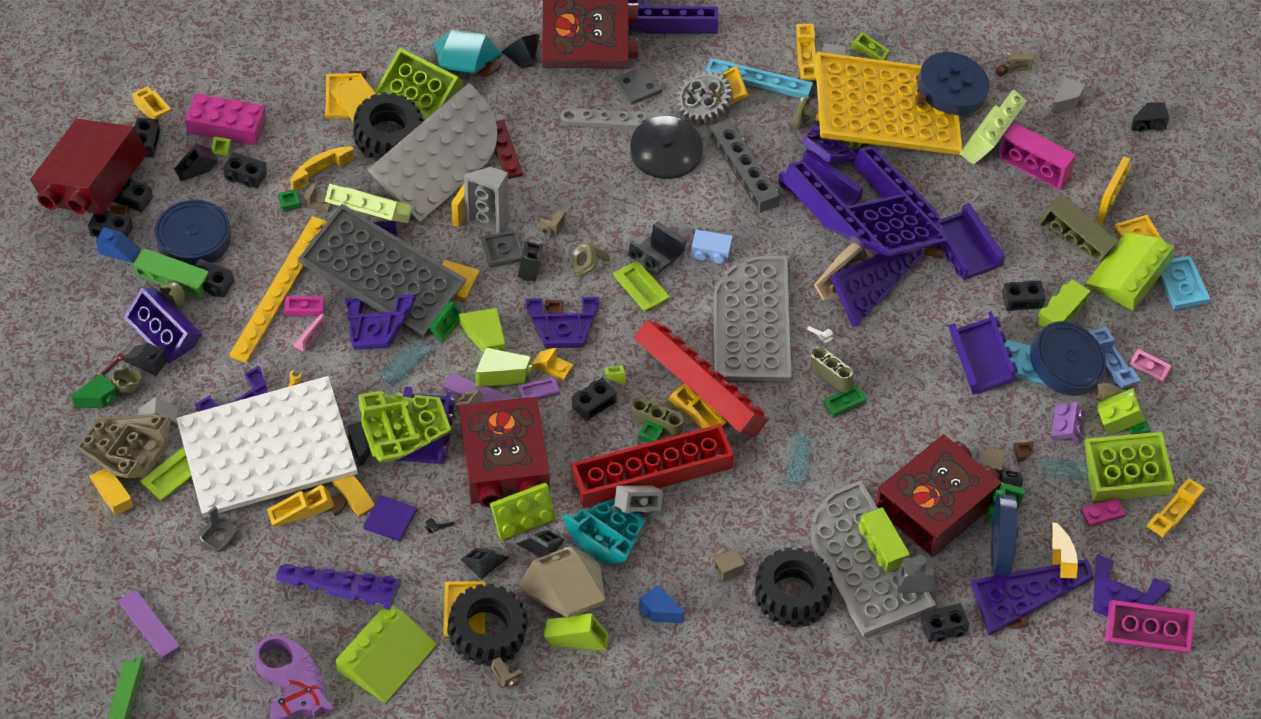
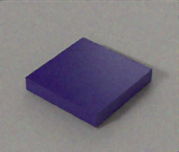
M380 495L363 527L365 530L400 542L417 508Z

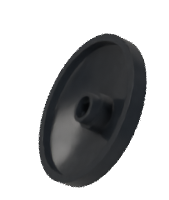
M659 116L648 119L636 128L631 138L630 153L633 162L642 172L655 178L674 179L685 176L698 166L702 157L703 144L699 133L691 124L680 118Z

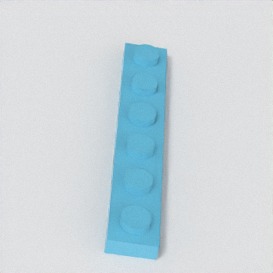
M710 58L705 72L708 74L711 70L713 75L716 72L721 74L737 66L745 85L797 98L809 97L813 82Z

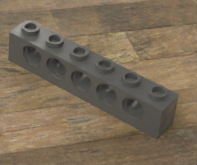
M730 119L710 126L711 140L759 213L779 206L780 191L774 187L770 176L766 175L762 164L758 163L754 152L748 148L746 140L740 136L737 126L733 125Z

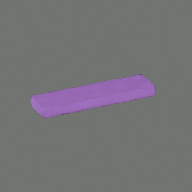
M454 373L450 374L443 385L444 391H451L452 394L459 397L466 391L480 390L483 394L479 401L480 403L516 399L487 386L477 387L474 381Z
M136 590L118 600L121 607L163 660L181 649L180 645Z

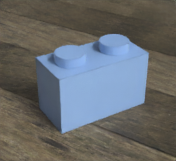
M695 230L691 257L700 261L704 259L711 260L718 264L728 263L732 236Z

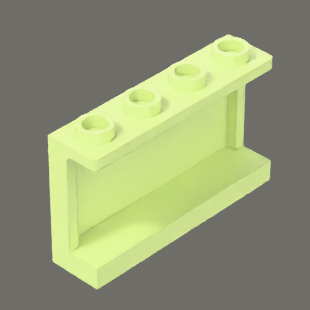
M1012 90L1000 108L995 105L959 154L972 164L979 161L995 147L1027 100L1018 92Z
M329 184L325 202L338 206L343 204L356 211L403 223L409 222L412 205Z

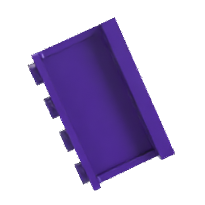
M808 149L804 152L802 161L818 175L846 206L855 205L862 199L863 187L830 163L821 159L816 153ZM781 171L779 173L778 183L783 189H788L790 192H792L796 199H799L795 195V193L783 182L786 173L784 171Z
M970 203L963 205L962 212L939 220L940 225L943 226V233L946 235L947 241L938 246L944 249L947 260L949 262L952 261L956 274L961 275L963 280L1003 266L1004 253Z
M992 311L988 312L989 318L958 329L955 323L948 325L973 395L1017 381L1015 373H1018L1015 361H1010V358L1013 357L1009 346L1005 347L1004 345L1007 342L1003 331L999 332L998 328L1001 327L998 316L994 317Z
M412 387L404 388L403 397L414 398L415 395H421L413 394ZM447 391L446 396L421 395L440 397L449 425L452 426L453 415L450 414V410H454L455 398H451V391ZM450 433L395 461L442 464L443 458H447L448 446H445L446 441L449 442Z

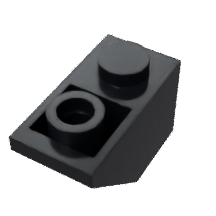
M1165 102L1146 103L1133 117L1131 131L1143 132L1152 129L1157 131L1166 129L1169 116Z

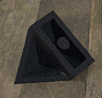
M533 34L520 37L502 50L501 53L521 68H526L535 61L540 35Z
M545 530L532 534L531 538L515 544L538 557H543L555 552L564 541V538L550 530Z
M475 548L461 558V561L482 579L510 557L496 554L494 550Z

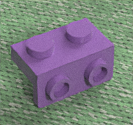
M1078 402L1055 406L1051 437L1054 440L1072 438L1076 444H1080L1081 436L1084 434L1083 421L1086 419V414Z

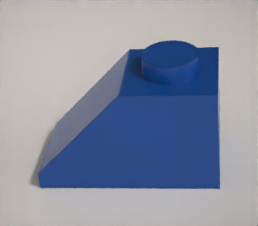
M105 227L96 240L99 254L134 263L141 250L139 246L122 232Z
M658 585L639 598V612L643 617H648L655 622H684L685 611Z

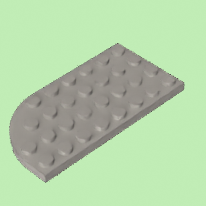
M468 83L375 162L368 171L396 201L412 205L410 216L419 224L464 184L465 174L481 170L491 158L497 141V125L490 106L481 94Z
M759 256L746 259L744 263L730 267L716 284L713 296L714 371L717 370L725 376V381L791 382L787 256Z
M860 480L834 491L824 499V502L814 513L810 539L816 557L819 555L824 559L823 564L827 563L830 567V572L833 574V587L861 635L866 637L921 615L922 612L934 610L936 603L929 592L898 593L896 573L899 569L886 573L884 568L879 566L876 554L869 549L865 535H862L858 528L861 515L878 509Z

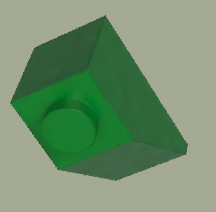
M99 374L72 394L71 400L75 408H104L107 405L113 404L118 394L116 386L102 374Z

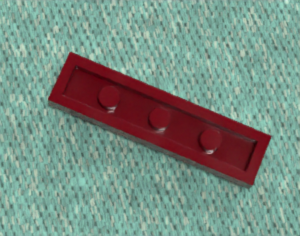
M504 119L496 121L497 141L495 152L501 169L508 172V179L523 176Z

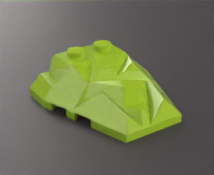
M381 391L359 394L362 426L372 456L377 457V460L380 462L401 459L451 432L440 397L415 395L414 398L403 397L401 393H396V396L384 395V392Z

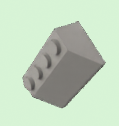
M488 167L465 174L466 223L494 233H501L509 220L508 172Z

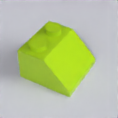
M1134 388L1098 402V412L1109 435L1146 421Z

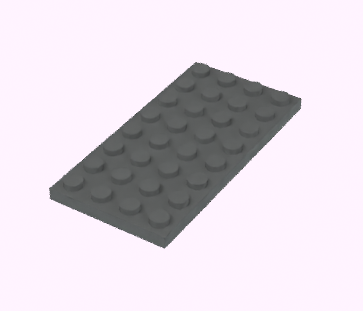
M343 204L339 206L298 258V262L381 313L395 311L398 295L414 294L416 301L402 326L421 338L426 336L430 330L429 327L449 301L454 299L466 283L464 277Z

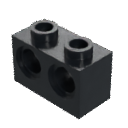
M137 118L136 124L133 126L148 152L146 157H154L161 130L159 119Z
M232 152L223 167L224 177L228 181H236L249 188H258L267 174L266 162Z
M129 178L113 202L120 205H129L130 209L142 213L153 198L152 189L145 183Z
M106 210L103 215L93 214L88 224L90 236L97 238L104 227L120 231L129 237L133 224L131 217Z
M199 259L195 267L206 270L209 273L202 285L204 291L214 297L220 296L224 298L234 283L233 271Z
M1041 280L1004 283L1002 295L1006 311L1042 309L1044 307L1046 298Z
M602 377L597 381L591 382L588 387L577 391L572 396V408L585 421H588L616 403L617 392Z
M961 603L922 612L921 624L928 642L935 641L939 643L952 636L959 638L968 631L969 621Z

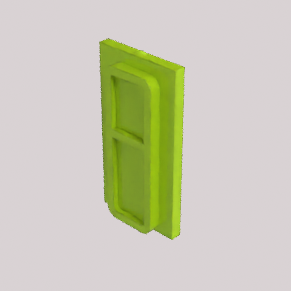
M637 261L613 273V276L644 312L652 310L670 299L665 290L643 265Z
M184 447L140 481V484L160 502L192 478Z

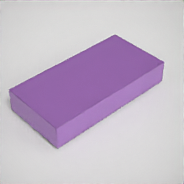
M555 377L518 385L521 398L537 396V399L540 400L560 395Z

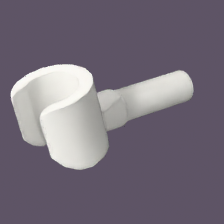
M811 326L807 328V330L819 336L821 340L828 338L823 341L824 343L833 339L829 337L833 335L830 329L822 332Z

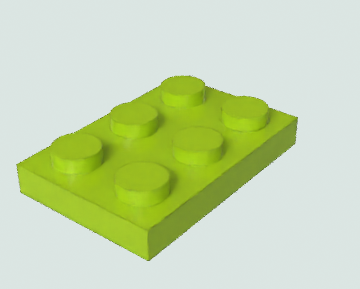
M546 483L490 503L497 533L501 541L556 520L549 488Z

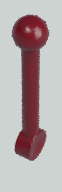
M118 354L117 359L100 374H106L119 361L124 360V354Z

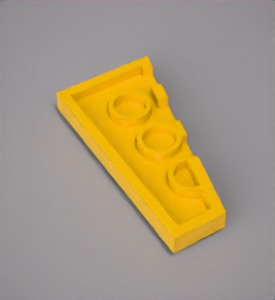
M1125 156L1122 158L1103 195L1096 222L1103 224L1111 205L1114 204L1116 196L1119 195L1121 186L1124 185L1126 176L1128 177L1131 166H1129L1130 158Z

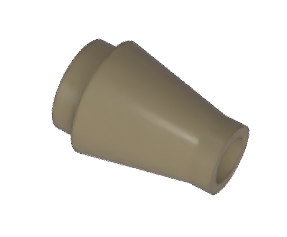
M1104 382L1096 384L1093 390L1094 398L1100 401L1124 392L1122 387Z

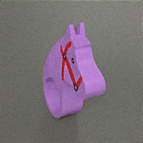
M280 635L268 636L258 643L255 649V667L258 674L265 680L286 688L283 698L275 700L271 705V719H296L301 716H312L315 718L321 712L333 714V705L326 699V690L321 674L315 662L303 647L295 641ZM282 649L291 656L292 662L281 668H270L264 665L260 658L268 650Z

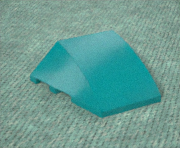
M450 30L433 43L438 65L442 69L476 73L484 68L487 62L492 63L495 57L500 58L502 56L501 51L486 34Z
M615 499L596 504L594 508L589 510L581 509L577 514L571 516L569 514L563 515V520L574 543L605 565L626 561L646 521L636 512H622V509L615 506Z

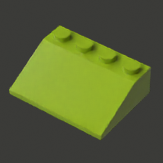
M399 47L375 93L380 95L382 92H386V94L393 92L397 93L398 96H406L407 100H412L415 106H418L423 120H426L458 93L463 87L464 82L456 75Z
M1125 232L1085 285L1134 311L1174 259V246L1156 237Z
M1162 432L1085 439L1089 487L1093 502L1108 501L1115 498L1121 500L1171 494L1175 482Z
M392 605L390 610L382 608L336 659L337 671L384 703H387L434 650L437 643L403 611Z

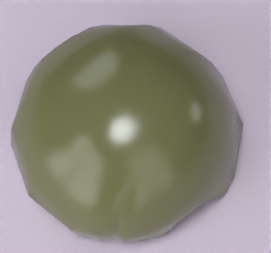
M171 281L160 285V292L170 302H175L174 306L178 310L183 308L186 293L180 284Z
M126 367L112 373L111 383L116 386L117 391L120 393L131 394L137 391L143 376L139 370L131 372Z

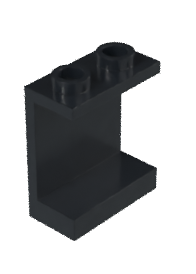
M657 221L653 224L650 237L641 244H637L633 240L630 242L628 256L657 275L684 253L687 240Z

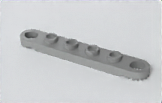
M567 108L560 113V120L563 124L570 126L636 129L648 119L666 115L650 112ZM566 115L574 116L572 119L565 118Z

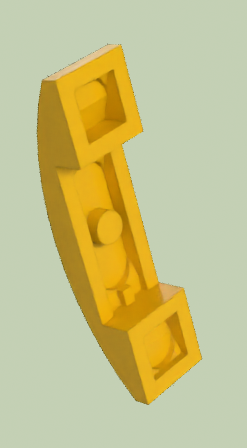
M796 24L800 80L804 81L817 80L814 24Z
M352 146L339 147L309 159L298 168L290 179L292 190L296 189L297 191L308 185V178L334 163L341 167L354 160V148Z
M354 475L331 481L358 516L363 515L374 507L375 504Z
M1188 478L1178 489L1173 499L1160 513H1157L1149 521L1146 527L1161 537H1165L1194 506L1205 488Z

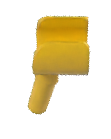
M295 371L290 372L288 387L301 382V373L299 376L294 377Z

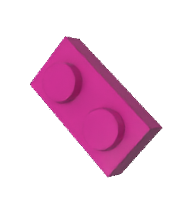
M286 296L285 316H319L324 313V296Z
M1118 498L1081 508V513L1088 527L1123 518L1126 515Z

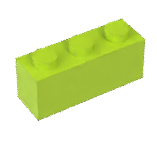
M1071 280L1067 285L1064 284L1057 296L1054 295L1050 299L1049 305L1040 310L1038 324L1045 327L1053 322H1070L1088 302L1091 290L1074 280Z
M883 507L861 515L860 524H858L859 531L862 535H865L869 549L876 554L879 566L883 567L886 573L899 569L903 560L909 558L910 554Z

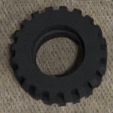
M382 92L380 95H372L370 99L366 98L357 107L354 114L353 136L355 144L358 145V149L361 152H365L367 157H373L374 160L378 161L423 122L418 106H415L412 100H407L406 96H398L397 93L393 92L391 94ZM381 121H393L404 129L394 134H384L378 132L372 126Z
M792 547L785 548V551H781V549L775 551L774 555H768L765 561L761 562L757 571L755 583L757 606H761L760 611L764 615L769 614V620L773 622L777 620L779 625L782 626L791 624V627H797V624H802V627L809 625V621L815 623L819 620V615L821 617L825 615L827 608L831 604L834 584L830 567L827 563L823 564V558L819 555L817 557L814 556V552L810 550L808 552L803 551V548L792 550ZM794 577L806 581L813 590L806 595L794 597L782 593L776 587V583L782 579Z
M488 583V586L478 584L475 589L469 587L465 589V594L460 593L457 596L449 613L447 633L450 636V644L455 646V651L458 655L463 654V659L468 662L473 660L476 665L486 663V666H491L492 661L498 657L503 662L505 658L510 660L514 657L515 652L520 650L524 642L528 625L526 609L522 608L523 603L519 598L515 599L516 594L512 591L508 593L506 587L501 585L497 588L494 587V584ZM478 613H492L504 621L507 629L498 636L484 637L471 629L468 620Z

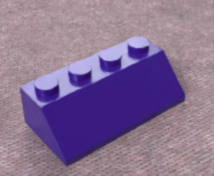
M142 287L123 317L148 343L165 351L166 361L169 364L193 349L202 336V333L156 288Z

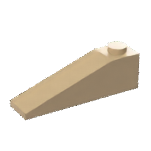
M853 243L839 254L814 284L822 300L838 296L830 276L873 257L869 249Z

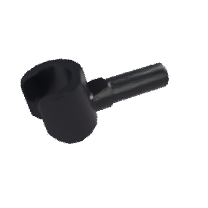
M430 518L425 522L427 524L425 528L429 533H434L431 528L436 532L439 528L454 525L453 520L436 523L433 518Z

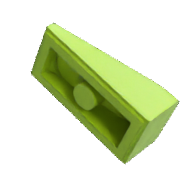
M862 31L850 47V49L868 57L883 61L890 52V50ZM880 50L885 52L882 57L877 55Z

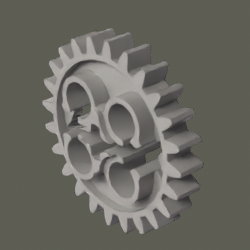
M710 70L708 74L703 71L700 76L696 73L695 78L689 76L690 81L684 80L685 86H679L681 91L676 93L678 95L676 98L678 104L676 105L680 113L684 115L685 119L689 118L691 122L696 119L698 124L701 120L707 123L709 118L713 122L714 116L720 118L719 113L725 114L724 108H730L729 102H733L731 98L734 95L732 92L733 88L729 80L725 79L723 74L719 75L718 72L713 75ZM714 90L716 91L718 97L721 99V103L715 97L713 93ZM688 91H689V92L692 94V96L694 97V99H695V101H696L695 104L693 103V101H692L690 95H688Z

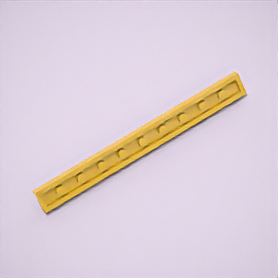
M314 216L311 217L230 352V358L248 363L285 301L286 296H288L305 267L298 262V258L320 232L321 227H324L328 221Z

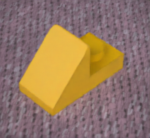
M556 348L540 351L531 364L534 368L562 381H565L573 369V364L557 357Z

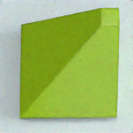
M214 136L212 142L214 154L228 157L232 139Z
M622 365L604 368L606 378L626 385V376Z

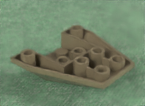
M157 414L99 418L77 448L113 475L125 478L146 477L168 448L171 419Z
M572 546L533 560L519 582V587L527 597L568 618L577 616L587 610L595 609L606 603L600 564L592 555Z

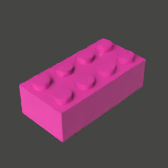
M196 93L185 118L186 131L196 135L215 136L232 139L235 142L257 145L267 119L266 109L264 105Z
M1013 122L1002 135L998 158L1061 190L1072 176L1076 154Z
M1111 600L1108 607L1105 642L1189 653L1191 652L1195 611Z

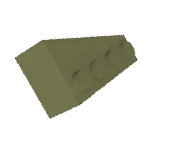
M1060 194L1052 202L1037 223L1041 227L1043 225L1051 229L1050 232L1054 235L1057 233L1062 235L1067 243L1078 245L1080 251L1098 262H1101L1118 242L1110 233L1105 231L1063 194Z

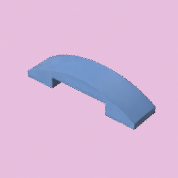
M1104 327L1090 331L1104 351L1106 371L1112 380L1122 388L1140 383L1141 380L1132 367L1128 368L1114 346L1115 339L1108 328Z

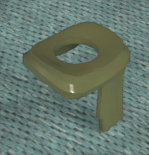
M807 96L800 98L797 110L792 118L791 125L794 129L799 128L802 114L814 119L816 117L817 111L808 109L810 98Z
M589 242L577 246L572 253L575 275L581 276L594 270L597 267V258L602 261H610L609 253L594 247ZM586 252L587 260L580 266L579 256Z

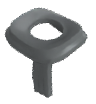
M213 506V508L208 510L210 523L201 532L200 541L214 551L220 552L234 539L238 533V528L228 520L220 518L217 507ZM223 529L227 532L226 539L220 542L213 540V532Z

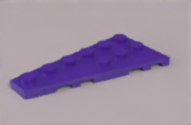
M924 249L893 256L879 253L830 276L848 318L854 327L859 325L860 321L888 294L898 280L902 279L905 273L925 254Z
M1088 559L1077 560V578H1060V564L1013 572L1010 576L997 575L972 580L971 587L988 635L1008 626L1009 623L1011 624L1019 620L1020 617L1034 612L1091 581L1094 575Z
M293 564L281 565L276 574V580L297 586L308 584L312 590L323 588L326 589L327 594L354 601L365 599L367 601L366 604L375 605V603L384 604L383 608L390 610L401 583V579H395L393 576L378 577L371 573L361 575L355 574L352 571L319 570L311 566L302 568L295 567Z

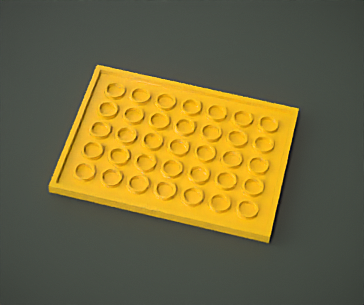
M822 52L816 53L820 138L960 155L962 142L959 115L941 112L926 101L921 108L915 104L916 95L919 93L917 77L922 67L921 65Z

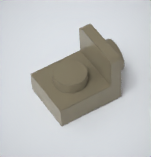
M1011 47L1010 53H1007L1006 60L1007 64H1010L1011 70H1032L1034 56L1033 54H1016L1015 47Z
M314 184L305 193V201H307L308 208L328 213L332 204L325 202L327 194L318 192Z
M558 209L556 214L551 216L550 221L541 218L539 221L540 231L546 236L552 235L557 237L566 222V211Z
M480 390L466 391L457 401L455 407L459 410V405L480 403L479 401L483 394Z
M500 657L492 661L491 669L503 687L507 685L513 687L521 681L520 678H522L523 674L521 669L511 673L507 662H503Z

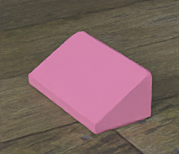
M320 314L313 320L293 345L294 347L306 351L325 327L323 314Z
M1137 349L1129 366L1161 382H1164L1173 368L1172 365L1140 349Z

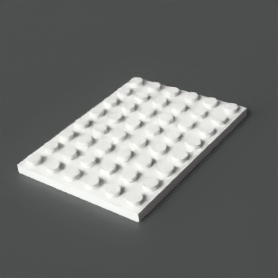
M328 376L176 418L203 518L209 516L208 510L213 508V506H216L218 513L358 474Z

